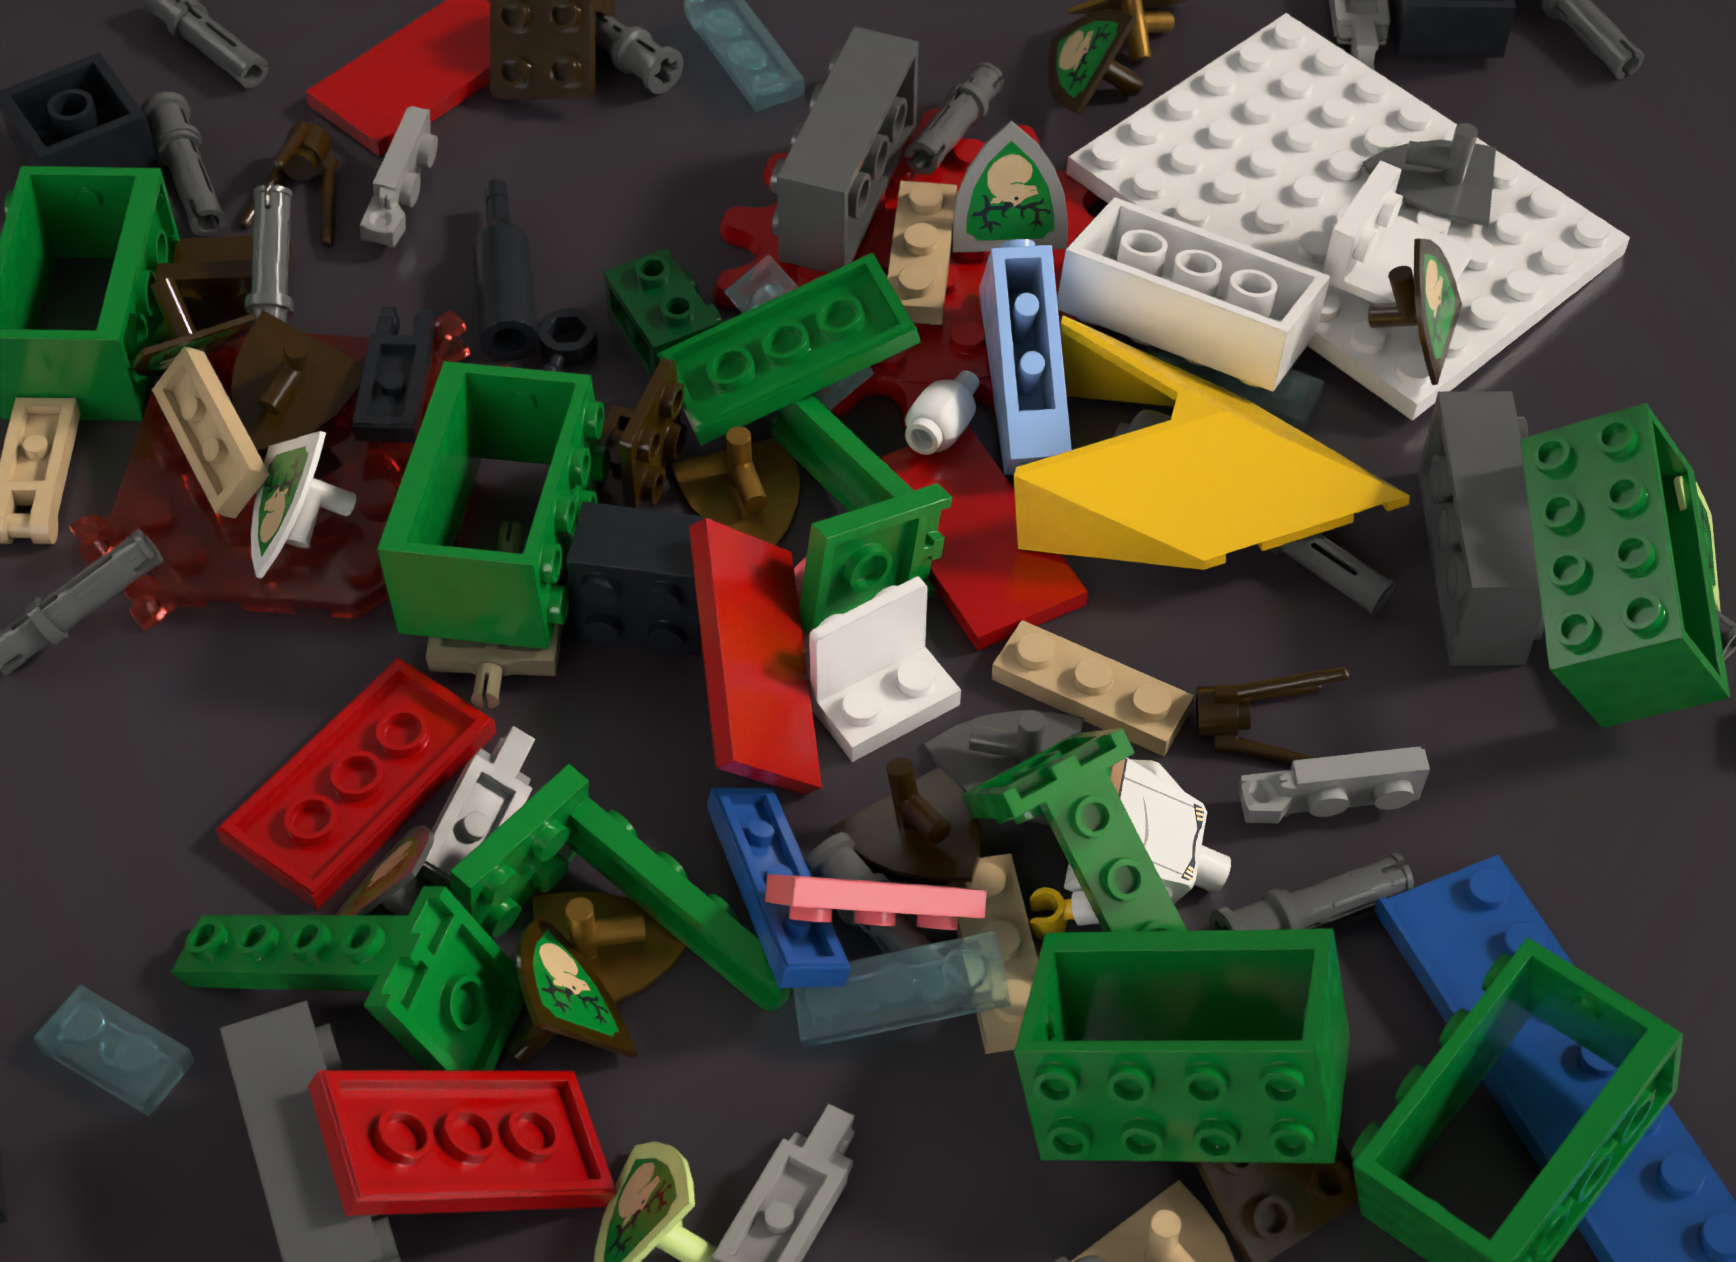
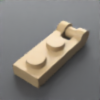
M15 398L0 458V544H11L14 538H31L33 544H55L58 537L59 508L81 416L76 398ZM17 506H32L31 513L15 512Z

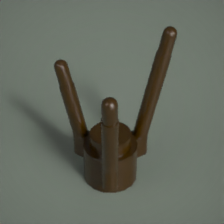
M298 121L289 129L284 144L273 161V169L262 185L267 187V195H271V185H278L285 173L298 181H307L318 174L321 175V242L324 246H330L333 242L334 173L338 166V160L329 155L332 143L330 136L324 129L309 122ZM253 198L239 222L240 227L243 229L249 228L254 221L255 198Z
M1341 667L1238 685L1196 686L1197 737H1214V752H1240L1285 764H1292L1294 760L1312 759L1313 757L1310 755L1291 751L1290 749L1238 737V731L1251 729V702L1318 692L1325 683L1346 680L1350 672L1347 668Z

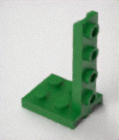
M812 394L778 409L777 418L773 419L771 423V436L849 511L811 524L799 605L803 632L809 637L810 632L817 628L826 618L834 614H844L872 600L881 590L889 586H899L915 577H920L926 584L927 599L933 597L935 586L928 580L931 562L941 558L945 539L937 531L941 510L951 507L952 496L938 483L914 491Z
M1123 728L1074 733L961 794L972 819H996L998 824L1014 819L1016 824H1021L1044 813L1104 932L1187 931L1109 777L1112 774L1109 769L1110 766L1135 753Z
M570 764L563 768L450 871L451 893L489 936L497 938L514 924L521 912V906L538 890L541 893H546L558 884L569 867V861L578 854L764 1011H775L789 998L790 988H778L760 940L738 922V917L731 906L715 894L705 895L687 880L684 869L672 856L662 851L656 854L639 840L634 828L624 816L614 810L606 812L588 797L589 780Z
M423 886L409 915H202L197 925L188 934L185 946L171 970V973L182 983L195 988L371 991L364 1007L426 1071H494L525 1003L517 974V966L445 886Z

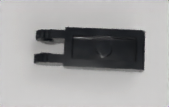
M380 308L375 334H370L353 417L352 427L355 441L415 443L419 432L433 356L435 318L432 308H419L417 310L412 335H398L400 321L397 315V308Z

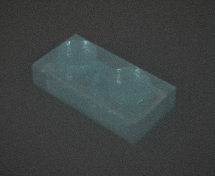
M81 984L34 1036L41 1052L147 1116L153 1113L195 1063L189 1048Z

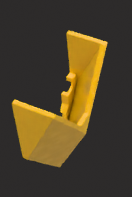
M1064 315L1061 320V343L1066 396L1174 407L1172 417L1169 421L1018 466L1014 473L1018 549L1200 570L1226 563V554L1257 544L1261 551H1265L1353 523L1354 513L1378 505H1382L1388 512L1407 506L1410 502V495L1244 397Z

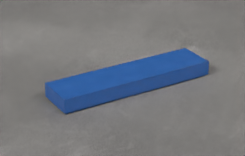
M711 788L706 804L707 810L778 988L845 987L851 967L832 923L789 919L790 906L765 902L767 874L811 877L774 789Z

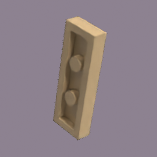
M900 181L888 280L913 323L942 325L957 185Z
M184 346L153 387L152 391L215 514L236 518L270 474L205 353Z
M1021 620L992 665V680L1072 716L1084 718L1083 721L1103 730L1123 728L1130 742L1162 756L1166 755L1193 707L1194 695Z
M1004 854L980 858L972 882H945L946 886L987 891L985 918L959 917L957 930L986 1054L1015 1050L1038 963L1012 855Z

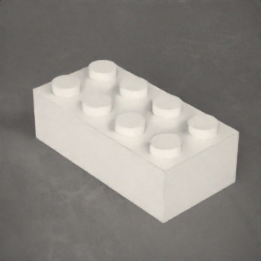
M1114 197L1066 249L1057 304L1058 310L1076 316L1086 324L1105 327L1130 337L1136 343L1152 345L1181 356L1191 364L1210 367L1236 377L1246 385L1262 387L1273 392L1314 337L1330 276Z

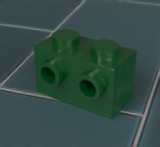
M667 248L603 271L607 312L650 378L660 362L657 353L723 323L716 307L713 304L705 305L699 296L698 287L690 269L686 266L680 268Z

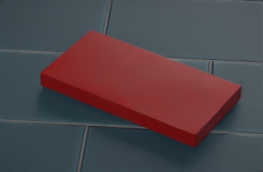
M446 0L305 91L308 106L381 157L387 153L407 107L414 106L430 110L431 123L490 84V2L488 0Z
M969 425L951 447L939 453L934 452L930 455H924L908 446L880 457L914 491L938 483L952 496L951 507L941 510L937 531L945 537L941 558L931 562L929 581L935 586V590L977 651L1011 637L1021 620L1038 626L1087 605L1088 591L1061 554L1018 549L1015 489Z
M704 518L690 525L689 533L716 769L807 795L821 789L822 783L792 552L711 519Z
M398 657L216 828L219 841L308 905L318 910L497 733L495 720Z
M318 1070L308 1084L345 1216L606 1207L617 1194L574 1071Z

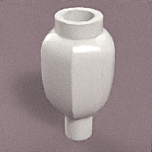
M962 371L954 380L935 381L916 399L905 417L907 426L905 438L908 445L914 451L924 455H930L934 452L939 453L951 447L963 434L976 411L973 394L979 388L980 382L974 373Z

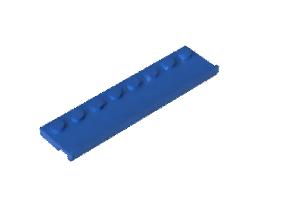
M1499 854L1390 898L1380 897L1375 903L1374 912L1446 1024L1459 1009L1464 1008L1469 1012L1485 992L1482 990V983L1492 964L1503 953L1512 957L1527 937L1574 966ZM1532 1014L1483 1078V1081L1542 1171L1617 1071V1068ZM1668 1103L1577 1226L1599 1262H1736V1201Z

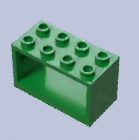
M21 166L14 190H8L6 193V219L3 229L0 231L1 419L11 418L15 398H76L81 413L80 420L144 421L154 377L138 375L134 371L132 364L142 349L158 344L154 334L164 320V317L150 286L155 283L156 264L173 263L175 245L180 241L161 168ZM57 257L114 258L96 331L37 330Z
M443 362L377 549L399 634L549 649L555 625H563L568 615L569 589L567 584L569 580L566 559L583 501L597 503L595 492L597 482H606L610 469V448L608 445H601L600 439L604 425V406L602 402H597L594 399L591 375ZM482 458L550 465L523 554L453 547Z
M1640 404L1521 438L1520 443L1550 671L1602 728L1729 699V686L1694 470L1648 404ZM1682 476L1686 503V509L1682 511L1679 509L1673 482L1675 477Z
M1333 929L1045 933L1014 1050L1040 1159L1335 1163L1350 1033Z
M1527 937L1512 957L1503 953L1496 959L1483 980L1482 990L1485 992L1470 1012L1461 1008L1451 1017L1439 1039V1045L1442 1047L1427 1068L1418 1064L1407 1074L1395 1097L1396 1102L1399 1103L1383 1125L1378 1121L1372 1122L1360 1135L1352 1150L1351 1157L1355 1160L1353 1162V1170L1361 1215L1428 1262H1551L1678 1088L1683 1033ZM1533 1014L1616 1067L1617 1071L1491 1240H1489L1449 1213L1439 1203L1426 1197L1405 1181Z

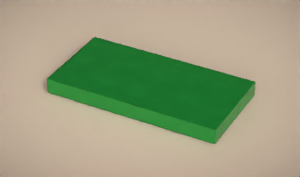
M871 253L657 353L659 360L666 358L676 361L677 379L679 383L684 384L685 389L682 408L702 446L727 434L731 428L749 424L921 343L917 328L874 254Z

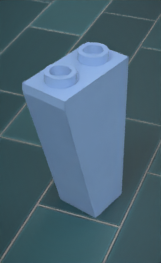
M1027 239L1010 240L1002 243L999 248H991L979 287L1004 475H1014L1018 466L1072 450L1052 245L1035 246L1034 241Z

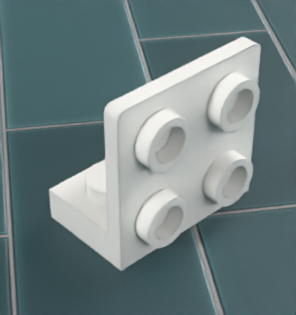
M1381 160L1333 228L1322 273L1330 276L1329 284L1375 304L1396 303L1388 278L1389 272L1398 266H1409L1414 275V239H1431L1442 249L1450 264L1455 281L1458 280L1469 263L1474 248L1469 244L1397 215L1403 196L1395 192L1402 169Z
M915 577L899 586H889L881 590L872 600L844 614H834L826 618L809 634L812 711L852 762L960 705L961 689L925 647L927 586L920 577Z

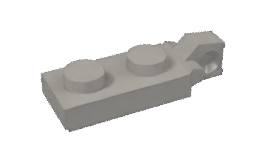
M1329 0L1334 37H1337V43L1350 45V55L1374 70L1376 50H1378L1379 45H1386L1390 15L1387 0Z
M414 106L407 107L373 181V197L360 223L362 241L375 242L394 248L405 232L406 220L403 210L405 206L413 207L415 205L420 190V173L423 167L431 168L437 152L438 137L431 134L430 110Z
M512 726L508 734L498 740L491 754L480 748L466 763L431 830L434 833L433 846L418 875L437 886H445L451 892L450 871L525 804L532 790V787L528 786L531 778L519 772L535 741L533 737Z
M1421 746L1294 760L1290 770L1242 775L1239 783V794L1246 823L1278 824L1284 816L1288 817L1290 813L1309 811L1311 815L1316 817H1329L1345 811L1348 807L1375 805L1379 809L1390 810L1419 800L1430 767L1425 749H1421Z
M828 1104L808 1138L795 1132L789 1141L784 1138L782 1139L714 1252L710 1262H802L848 1182L847 1177L853 1167V1160L843 1155L855 1135V1131L852 1130L853 1115Z

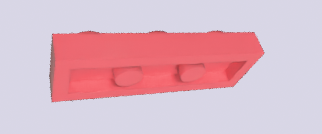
M767 874L765 902L790 906L789 919L831 922L832 909L854 910L853 923L895 926L896 913L917 914L916 927L958 930L959 917L985 918L987 891L954 886Z

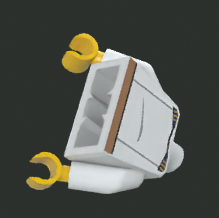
M1125 758L1110 766L1109 769L1112 774L1109 777L1173 903H1176L1188 893L1193 885L1214 894L1217 893L1227 880L1231 859L1227 855L1202 845L1207 816L1203 803L1185 793L1158 762ZM1068 864L1064 889L1073 892L1072 899L1064 900L1058 891L1048 887L1037 889L1030 897L1029 901L1032 911L1052 910L1055 912L1050 917H1036L1029 921L1031 933L1038 939L1044 940L1045 933L1064 932L1067 928L1068 920L1075 919L1078 926L1099 924L1070 864Z

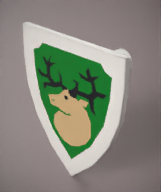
M314 432L268 447L264 465L270 475L256 493L251 526V557L255 575L258 578H263L285 542L296 547H309L320 507L346 517L354 509L356 503L355 493L313 478L325 439V432Z

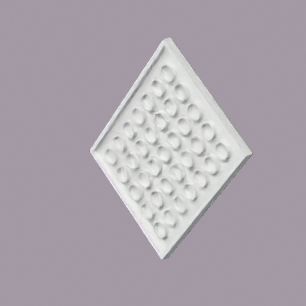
M1286 13L1068 157L1066 174L1107 203L1116 197L1322 273L1332 230L1370 176L1362 167V162L1386 149L1408 144L1409 141H1452L1457 124ZM1476 139V144L1488 145L1480 139ZM1496 150L1488 227L1432 215L1402 201L1397 214L1469 244L1474 248L1469 263L1456 281L1462 306L1438 385L1431 384L1419 338L1418 326L1371 328L1368 321L1369 306L1375 303L1328 284L1318 327L1313 339L1307 346L1413 421L1435 403L1438 391H1451L1625 253L1630 237Z

